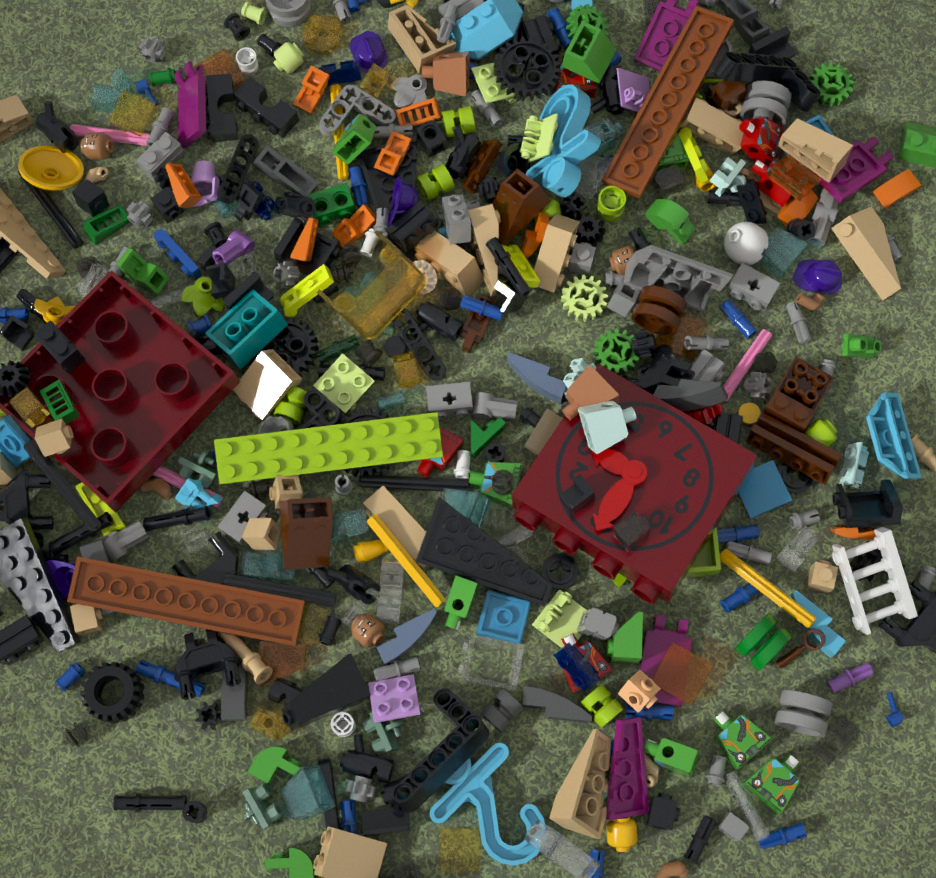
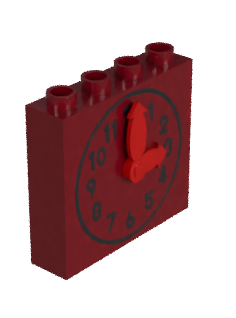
M599 364L596 371L619 394L618 405H620L622 410L632 407L635 411L636 420L626 423L628 436L596 454L588 447L580 415L578 414L572 420L564 416L511 494L513 509L516 510L513 518L520 525L533 532H536L540 525L555 534L552 542L559 549L574 556L579 549L594 558L591 566L601 575L614 580L619 573L634 582L631 591L640 599L650 604H655L657 599L660 598L669 603L752 472L758 455ZM581 474L595 492V498L572 514L560 499V494L571 487L573 479Z

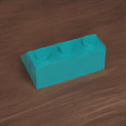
M252 289L205 334L239 369H242L288 324L273 305Z

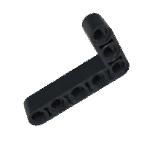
M728 51L714 70L715 74L725 81L749 83L772 81L781 84L791 92L793 104L805 112H809L821 95L820 90L798 65L785 56Z
M448 688L438 690L434 694L433 702L442 715L456 728L394 788L393 798L405 812L411 813L416 811L489 738V730L482 719Z

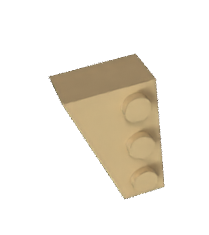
M17 95L0 100V142L34 123Z

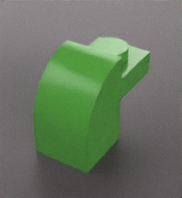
M656 199L644 214L655 228L667 229L679 244H685L696 229L687 218L689 213L682 206L668 199Z
M131 248L125 251L116 264L129 280L157 295L170 278L157 265L146 262Z
M270 747L261 751L256 756L248 773L271 785L280 768L300 779L305 770L300 768L301 762L289 757L288 761L285 760L289 753L287 749Z
M289 848V858H286V853L272 854V859H265V869L289 868V878H316L312 858L300 849Z

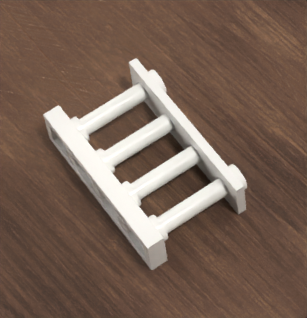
M885 527L874 530L876 535L874 540L845 550L843 546L838 544L832 545L834 551L832 552V558L839 567L854 617H852L853 624L857 630L866 635L871 634L869 623L896 613L908 619L918 616L892 531ZM875 549L881 551L883 557L881 562L852 572L848 559ZM883 570L888 573V583L858 593L856 580ZM888 592L894 593L896 599L894 605L865 615L862 602Z

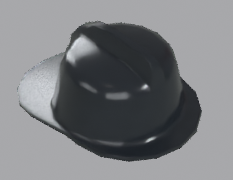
M511 144L506 150L499 152L497 166L502 176L508 178L516 169L526 174L531 168L528 159L521 157V144Z

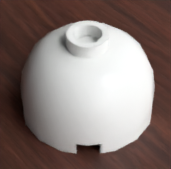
M745 221L733 225L727 231L724 238V249L727 256L740 265L742 263L748 266L755 264L763 257L761 254L764 248L767 250L768 247L766 231L752 222Z

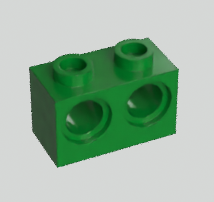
M347 183L306 195V197L312 198L315 202L316 209L312 216L319 220L318 225L325 226L339 218H350L356 212ZM341 201L347 202L345 205L342 206L337 205ZM319 208H326L323 212L317 211Z

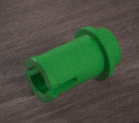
M169 67L164 71L149 73L152 86L169 82L174 84L176 81L175 69Z

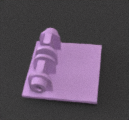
M617 68L621 107L639 112L650 91L648 77Z
M414 674L368 683L374 723L420 715Z

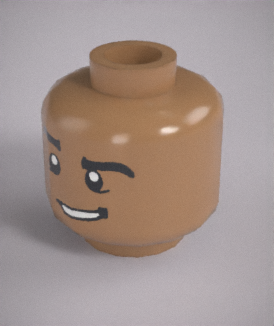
M104 132L87 133L81 140V151L90 160L108 159L114 150L113 141Z
M632 246L613 250L612 256L609 257L613 273L625 274L626 263L636 252Z
M370 613L360 614L351 624L353 638L366 648L380 645L385 638V625Z

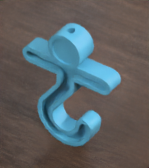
M565 85L559 88L544 106L540 120L558 114L556 121L558 122V127L552 140L553 149L548 156L526 172V175L538 183L541 188L545 187L560 197H567L574 192L581 179V169L576 165L597 151L601 144V139L588 130L582 131L590 113L591 102L590 97L574 85Z
M499 742L495 743L472 767L469 758L444 783L452 785V787L430 809V818L437 824L444 823L464 802H471L477 809L481 843L488 855L499 863L514 866L527 863L537 856L544 845L546 827L544 818L538 808L533 804H526L520 810V818L526 826V837L523 842L512 846L507 845L500 838L491 774L507 759L509 750L505 744Z

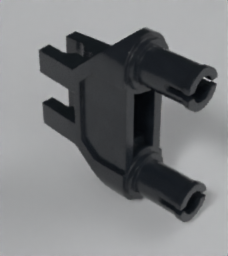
M663 344L660 347L656 346L657 350L652 351V357L650 358L654 359L641 379L637 380L625 375L622 376L653 395L658 385L678 386L680 380L676 379V377L692 380L695 372L691 370V363L676 359L670 346Z
M22 471L6 485H0V501H3L4 504L0 505V521H5L10 525L21 518L27 517L32 530H53V516L33 517L30 513V488H51V482L45 474L30 475L27 471Z
M217 532L215 536L220 542L218 543L213 536L209 539V542L220 554L219 559L199 574H194L184 559L178 561L183 570L177 564L173 565L172 569L181 577L223 585L226 573L237 575L239 550L234 546L231 547L222 533Z
M915 579L910 584L911 587L909 586L911 594L922 602V607L917 612L918 616L914 617L905 628H902L887 616L882 620L885 623L881 622L879 628L893 637L898 647L924 645L936 654V639L933 638L936 635V591L930 592Z
M206 629L208 643L198 646L193 632L184 635L186 650L174 669V679L179 682L180 695L184 700H189L188 693H190L191 699L196 696L193 679L224 670L228 686H234L233 679L236 681V685L241 683L238 669L241 663L240 656L230 647L221 643L218 633L214 630Z

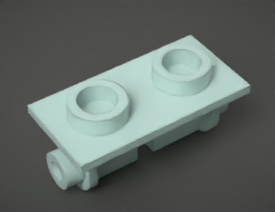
M863 442L848 445L844 452L843 468L839 474V484H842V486L850 485L849 488L853 490H858L862 486L864 471L858 469V466L865 468L869 455L868 447L862 446Z

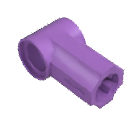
M235 230L230 234L227 242L213 251L212 257L216 264L225 262L228 266L240 256L247 257L253 251L255 242L240 230Z

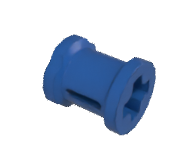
M208 314L197 321L187 322L190 331L194 330L200 335L205 334L212 327Z

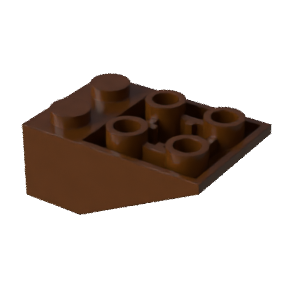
M516 169L502 182L492 203L494 210H498L501 222L499 223L498 239L504 246L551 202L541 186L519 169Z
M795 356L763 413L803 433L835 377Z
M331 497L279 501L284 570L329 567L333 526Z

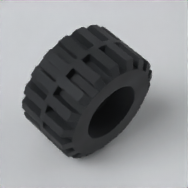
M105 662L102 663L101 667L95 666L93 673H87L86 677H88L87 682H82L81 686L84 687V690L80 691V696L84 697L82 704L87 707V712L92 714L93 717L108 723H119L120 720H128L130 715L134 716L136 708H141L140 700L144 699L145 696L142 693L144 684L140 682L142 680L140 676L131 668L122 663L111 662L109 664ZM111 680H121L124 685L123 697L114 705H105L101 697L103 687Z

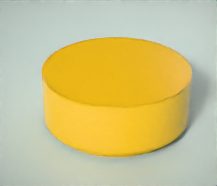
M745 403L738 411V415L743 416L742 424L746 426L756 424L761 414L759 407L754 403Z

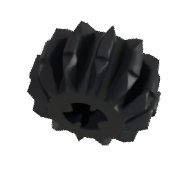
M589 212L586 214V217L579 214L577 221H580L576 232V235H578L577 243H588L593 247H597V242L601 243L604 239L602 235L606 233V229L603 227V220L598 221L597 214L593 218L590 217Z
M9 360L7 366L1 363L0 395L2 397H10L15 400L17 394L24 397L23 391L30 390L27 384L33 382L29 376L31 373L21 362L15 363Z

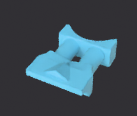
M191 478L186 480L175 497L181 504L192 505L194 508L204 506L210 508L211 505L218 504L223 500L217 493L211 496L203 489L204 486L200 480H193ZM197 497L201 498L207 504H203L200 500L197 499Z

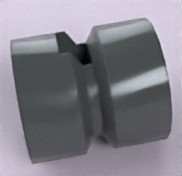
M501 689L493 698L494 703L488 704L480 714L496 730L503 734L511 725V718L516 719L524 708L507 691Z

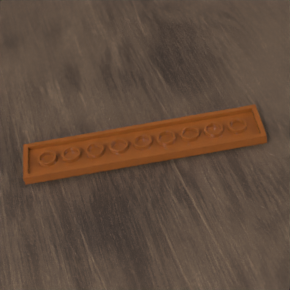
M695 6L603 176L602 184L616 186L629 195L639 199L642 198L734 25V19Z
M78 556L67 602L292 646H296L305 603L304 600Z

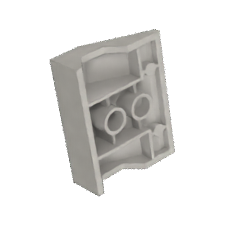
M650 245L636 251L626 263L623 284L642 290L645 286H659L669 289L684 298L687 307L703 311L708 297L713 290L721 291L731 280L733 274Z

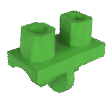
M843 334L844 342L841 344L842 356L874 359V354L881 353V340H874V337Z

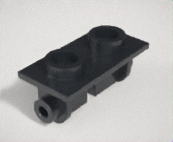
M749 179L746 181L747 184L737 185L747 222L755 224L767 223V211H765L762 199L759 197L758 182H755V179Z

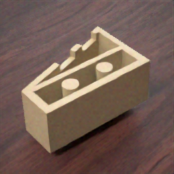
M408 5L389 12L388 29L418 73H421L423 65L433 66V60L437 55L455 53L457 43L452 39L448 40L447 43L438 42L437 35L439 29H434L426 23L427 20Z
M698 98L693 100L677 130L678 132L682 128L688 127L691 129L692 137L695 140L698 138L709 142L707 146L732 155L741 149L740 144L744 134L739 130L741 120L734 119L727 115L725 111L716 109L709 105L707 101Z
M797 118L782 134L778 147L830 183L845 166L853 145Z
M555 214L548 223L534 268L535 273L540 279L539 288L555 292L558 286H562L565 275L562 273L564 267L569 265L571 259L569 253L571 247L574 248L578 236L576 232L580 221Z
M435 230L433 233L426 235L414 247L416 251L415 256L418 260L430 263L436 273L441 275L464 296H470L484 282L475 257L456 244H450L447 238Z

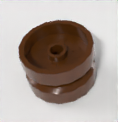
M643 287L638 298L639 304L635 306L631 316L633 322L654 334L663 336L675 335L680 324L679 318L683 316L687 306L685 299L679 294L663 287Z

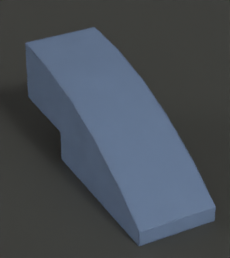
M509 352L507 363L522 381L544 397L561 404L566 389L563 380L549 376V366Z
M435 608L394 628L397 637L377 647L385 666L392 664L394 660L400 659L424 637L437 617Z

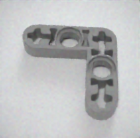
M346 85L322 116L319 130L325 136H333L352 110L367 116L370 121L378 126L393 124L396 114L392 108L357 86ZM351 93H353L354 96H351L347 103V94L350 95ZM371 103L374 109L366 110L363 108V104ZM341 106L345 109V113L337 114L334 108ZM386 115L389 116V119H388V118H387L386 120H383V119H382V117H385ZM333 118L334 121L332 127L330 126L329 128H326L325 124L328 125L331 119Z

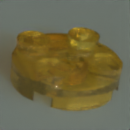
M327 15L310 16L302 29V39L307 49L318 55H326L330 51L338 49L343 40L340 22ZM322 31H324L327 34V36H323V38H319L318 33H321Z

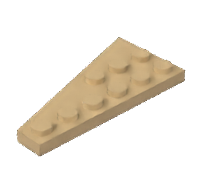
M0 188V239L3 237L11 244L9 248L14 252L19 251L27 257V263L46 279L62 277L66 270Z

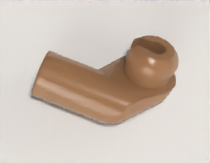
M800 293L796 298V303L809 310H816L823 306L822 302L825 300V297L815 293L813 298H810Z
M161 478L147 480L140 487L142 492L154 490L164 500L170 499L173 495L171 486Z
M682 861L667 862L662 866L655 878H670L672 876L684 878L688 875L689 869Z

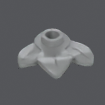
M415 74L409 78L399 77L391 84V88L397 91L394 97L395 108H403L410 104L413 105L427 100L425 94L427 81L425 78H422V75ZM416 81L420 82V86L417 88L413 86V83Z

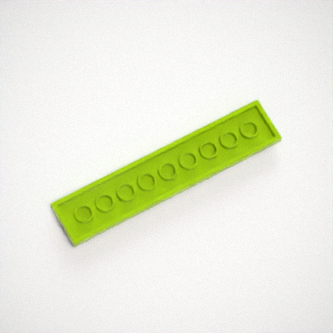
M438 412L214 440L219 484L275 478L277 475L292 476L443 457Z

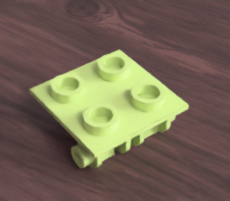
M494 63L471 68L486 104L503 99L509 101L510 104L517 101V99H514L513 92L506 95L507 88L501 90V83H496L497 76H494Z
M558 114L539 121L537 116H530L527 119L525 127L527 131H524V135L528 137H523L520 150L522 158L532 162L551 153L553 149V135L558 127V122H556Z
M342 353L313 386L325 394L332 403L346 414L349 410L353 411L357 407L356 402L375 381Z
M559 589L532 626L567 652L561 639L574 633L577 641L582 634L577 632V628L583 612L587 610L574 601L568 592L564 593Z

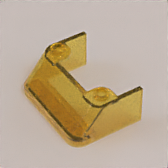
M378 230L374 234L385 246L380 253V261L386 267L359 296L355 298L350 293H342L332 301L320 289L317 291V294L340 317L368 340L376 338L426 285V277L397 246Z

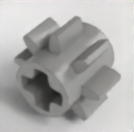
M150 37L147 40L143 39L139 46L142 49L141 56L151 63L163 60L166 54L164 43L156 37Z
M142 201L138 204L132 202L126 209L129 212L127 219L138 228L141 225L148 226L153 220L151 217L152 209Z
M284 261L283 263H278V266L275 267L273 277L276 283H281V288H290V286H295L299 281L300 271L298 266H293V262Z
M751 372L752 378L745 380V391L750 394V398L765 399V393H770L772 390L771 379L767 377V373Z
M355 775L354 781L349 780L346 788L347 792H351L349 799L367 803L368 797L374 798L376 787L371 786L372 779Z

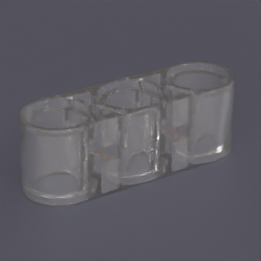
M382 558L379 584L381 589L378 595L376 619L383 624L400 625L405 569L397 559Z

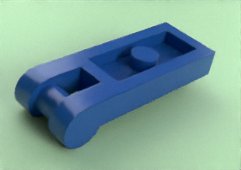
M158 229L154 232V238L161 249L168 250L167 255L174 263L178 261L182 265L180 269L187 277L192 276L197 280L202 276L199 267L164 230Z

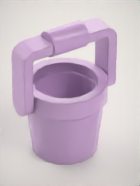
M209 161L196 162L193 167L191 181L199 194L205 196H202V199L193 207L202 206L217 200L220 183L219 178L215 175V165Z

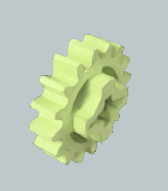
M585 274L582 275L581 280L575 276L573 279L574 283L567 281V288L562 289V294H564L561 296V302H564L563 310L569 309L568 316L574 314L576 321L580 317H583L584 322L587 321V317L595 320L596 314L601 316L602 309H606L607 303L605 301L608 300V295L604 294L606 287H600L601 280L594 282V276H591L589 280L586 279ZM575 290L576 294L570 298L571 293ZM597 298H599L597 305L594 307L593 301H596Z

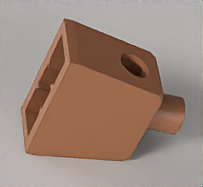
M470 51L437 55L433 60V66L423 65L422 78H433V88L437 91L467 96L470 91Z
M589 365L567 389L566 395L570 404L562 409V411L569 420H572L579 414V407L607 401H614L619 404V394Z

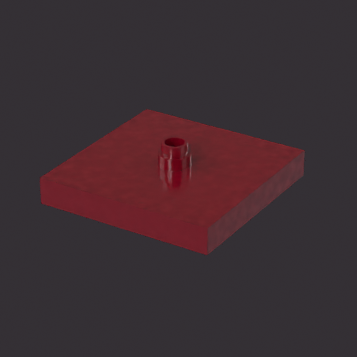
M111 270L56 325L84 356V362L71 373H67L39 342L21 361L24 367H27L31 373L29 376L33 382L27 384L30 390L23 391L24 397L17 394L15 400L10 397L4 398L0 395V410L7 416L10 415L19 427L34 439L37 427L55 421L40 390L60 380L80 416L66 424V426L69 425L74 436L71 440V447L64 453H55L52 456L116 513L228 396L240 381L234 371ZM57 388V389H55L54 391L50 392V393L48 394V396H50V395H52L53 393L57 392V391L59 390V388ZM60 394L59 396L55 397V398L52 399L51 401L53 402V401H55L56 399L62 397V394ZM65 400L62 401L61 403L57 404V405L54 406V407L56 408V407L60 406L61 404L65 403ZM68 406L59 411L58 414L68 409Z

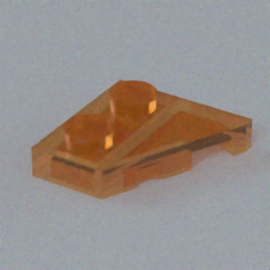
M260 641L259 655L261 656V661L266 666H270L273 669V673L268 680L261 684L256 683V686H263L275 681L277 678H282L304 669L307 645L296 644V646Z

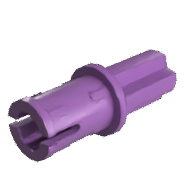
M865 663L850 671L846 669L844 673L828 679L826 682L834 694L846 687H854L855 683L872 676L873 669L869 663Z

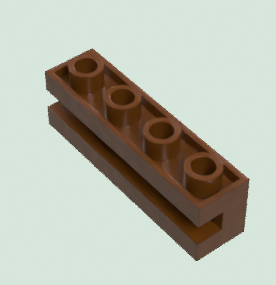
M763 412L760 414L757 423L751 428L746 443L753 448L761 450L772 458L791 466L794 470L800 471L824 485L830 479L842 457L841 453Z

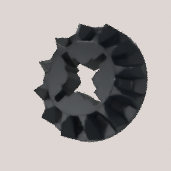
M782 463L778 468L788 492L794 494L805 492L813 482L811 477L799 471L798 477L800 480H795V482L791 483L792 477L789 473L793 474L797 470H794L785 463Z
M557 553L546 559L542 567V575L552 583V588L561 590L569 588L574 584L578 577V566L569 555ZM559 563H561L563 570L570 571L564 573L561 580H559L558 574L550 572L557 570Z

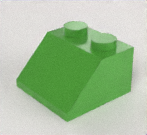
M906 121L897 159L936 168V128Z
M638 611L614 633V637L611 640H608L606 644V657H610V663L638 665L642 659L643 612Z

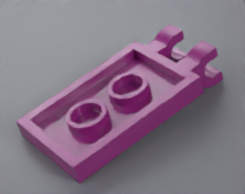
M667 0L666 3L660 1L634 60L661 71L695 6L699 5V1L690 0L686 9L676 5L678 0Z
M191 61L185 64L186 79L183 78L182 71L178 70L175 73V80L180 86V89L177 91L178 142L182 148H187L206 132L205 75L202 74L204 65L197 66L195 70Z
M873 136L864 144L859 140L852 144L853 147L845 166L830 183L813 171L811 175L839 203H842L885 174L886 167L889 166V161L894 156L887 151L879 158H876L872 153L875 151L874 147L879 144V141Z
M656 615L653 631L646 630L640 670L661 688L655 695L658 699L655 703L682 707L692 638L685 637L689 620L679 619L676 632L663 630L666 616Z

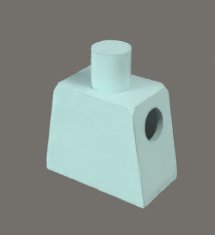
M614 401L578 408L588 447L596 454L628 436L626 423L636 420V414L632 407L622 410L620 405Z

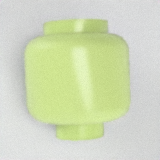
M285 42L274 52L276 60L273 63L281 72L285 70L287 73H292L303 64L304 60L302 57L304 54L295 42L292 44Z

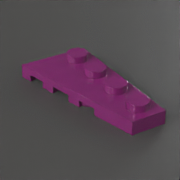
M641 717L616 720L606 820L649 813Z

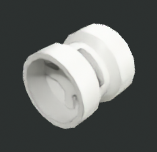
M245 47L237 52L236 60L240 72L244 75L255 74L259 69L255 51Z
M339 712L331 719V728L336 735L348 737L355 731V720L347 712Z

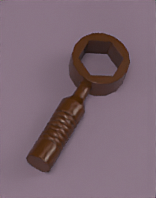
M817 628L808 630L803 637L804 644L793 648L786 655L776 661L777 665L780 668L785 667L792 660L799 657L806 648L810 650L820 649L826 641L824 632ZM812 632L820 635L821 644L818 646L809 643L808 635Z

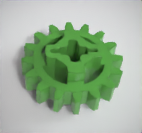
M589 4L579 5L569 13L570 17L566 19L570 23L566 26V29L571 31L568 37H574L582 21L601 29L606 36H609V33L605 31L609 28V25L605 24L607 17L602 18L603 11L597 12L595 5L590 8Z
M829 62L828 67L822 63L820 68H814L813 73L809 77L821 92L816 101L821 100L822 106L826 102L829 103L830 107L833 106L834 102L840 106L842 101L846 102L853 92L854 81L851 80L853 75L846 74L848 68L840 69L839 63L836 67L833 66L832 62Z
M618 328L615 329L614 333L607 330L606 337L600 334V341H595L594 344L596 349H593V355L596 356L594 362H600V365L614 371L616 374L622 371L626 375L627 368L634 370V363L638 364L640 359L637 357L639 354H634L631 338H634V335L626 336L627 330H624L621 334ZM608 343V348L602 352L604 345ZM631 352V357H630V359L626 362V357H625V356L628 355V354Z

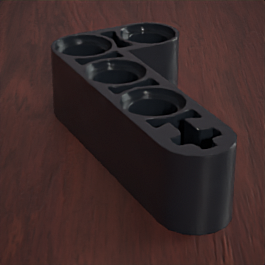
M316 389L306 392L304 403L315 415L301 429L341 423L343 418L341 411L325 394ZM314 395H319L320 403L312 406L311 398ZM334 410L336 417L333 421L328 422L326 414Z

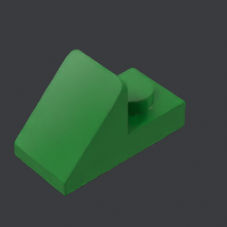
M499 417L496 421L491 420L484 427L485 431L471 420V456L473 458L480 454L506 429V422Z

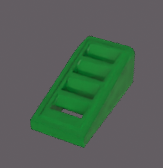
M119 204L84 221V232L93 244L96 245L130 223L127 219L128 214ZM118 213L122 220L118 221L114 214ZM111 218L114 224L111 225L107 219ZM103 222L106 228H102L100 224Z
M60 380L40 390L55 421L63 419L64 423L68 424L80 416ZM59 388V390H58L57 392H55V393H53L52 395L48 396V394H49L50 392H52V391H54L55 389ZM60 394H62V397L56 399V400L53 401V402L51 401V400L54 399L55 397H57V396H59ZM65 400V403L61 404L60 406H58V407H56V408L54 407V406H56L57 404H59V403H61L62 401ZM68 406V409L58 414L59 411Z

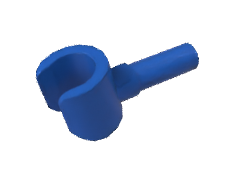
M349 0L348 9L350 13L359 12V5L370 0Z
M145 80L135 82L138 93L145 92L151 103L156 106L158 102L151 94Z
M893 692L887 693L892 713L886 715L889 725L894 727L902 722L903 715L896 707Z

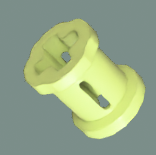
M250 1L245 2L241 11L242 19H251L260 26L263 25L268 14L267 8L252 5Z

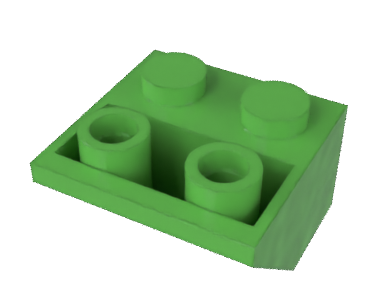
M582 21L565 52L562 67L600 84L617 49L601 29Z

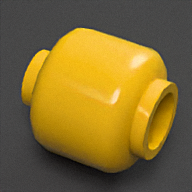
M630 817L609 820L606 824L607 843L615 847L618 852L630 851V847L634 846L638 841L636 821L630 819Z

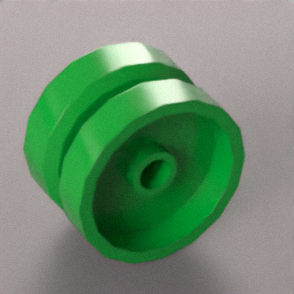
M769 612L734 648L741 657H746L753 649L757 651L749 661V664L757 672L768 662L770 663L784 649V645L793 636L785 627L779 628L771 635L770 631L777 625V619Z

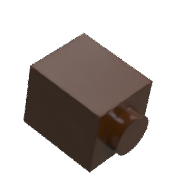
M723 80L713 86L711 98L719 109L725 111L743 101L746 86L744 82Z

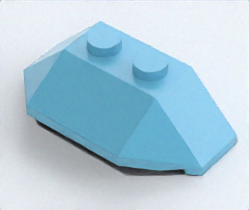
M487 0L455 22L456 27L451 30L448 40L452 39L457 43L455 53L470 51V59L480 60L515 37L524 12L516 0Z
M882 393L866 416L877 460L882 466L904 479H920L922 476L899 393Z

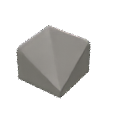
M731 812L726 813L717 826L718 830L734 842L740 841L749 829L746 823Z

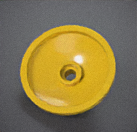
M36 146L26 150L19 158L18 168L21 176L30 184L44 190L60 191L71 188L81 181L84 174V166L78 156L67 149L66 153H62L55 146Z

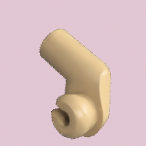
M104 166L90 169L83 183L86 180H90L92 183L105 180L109 175L108 169Z
M644 753L647 787L652 788L658 783L659 767Z

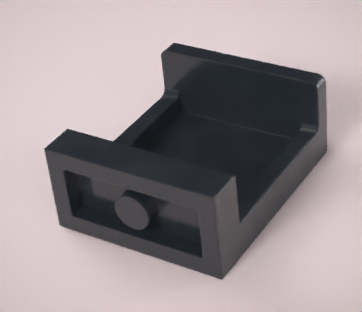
M295 217L273 251L276 260L282 263L284 261L293 262V266H298L299 271L307 276L323 264L331 270V263L333 260H337L342 252L340 240L335 238L332 241L319 233H316L311 261L290 258L305 227L303 221Z
M890 479L881 480L880 491L845 493L842 484L836 485V492L832 494L833 505L838 508V517L843 520L845 528L900 525L903 506Z

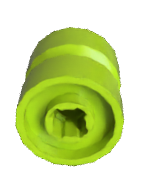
M471 106L458 108L457 112L453 109L441 112L447 139L455 137L452 130L455 126V118H458L463 134L476 132Z
M443 164L432 169L431 174L426 172L416 177L417 185L427 202L439 197L440 192L445 194L455 189L451 175Z
M607 186L601 190L598 197L597 213L602 220L615 222L622 218L626 204L625 192L616 186Z
M292 386L281 399L282 401L277 404L273 415L275 417H285L292 424L299 425L304 415L302 408L307 407L304 403V395L307 391Z
M601 684L580 702L588 713L594 714L593 719L600 728H603L624 710L616 699L610 698L611 693L604 684ZM598 702L602 703L604 706L600 707Z

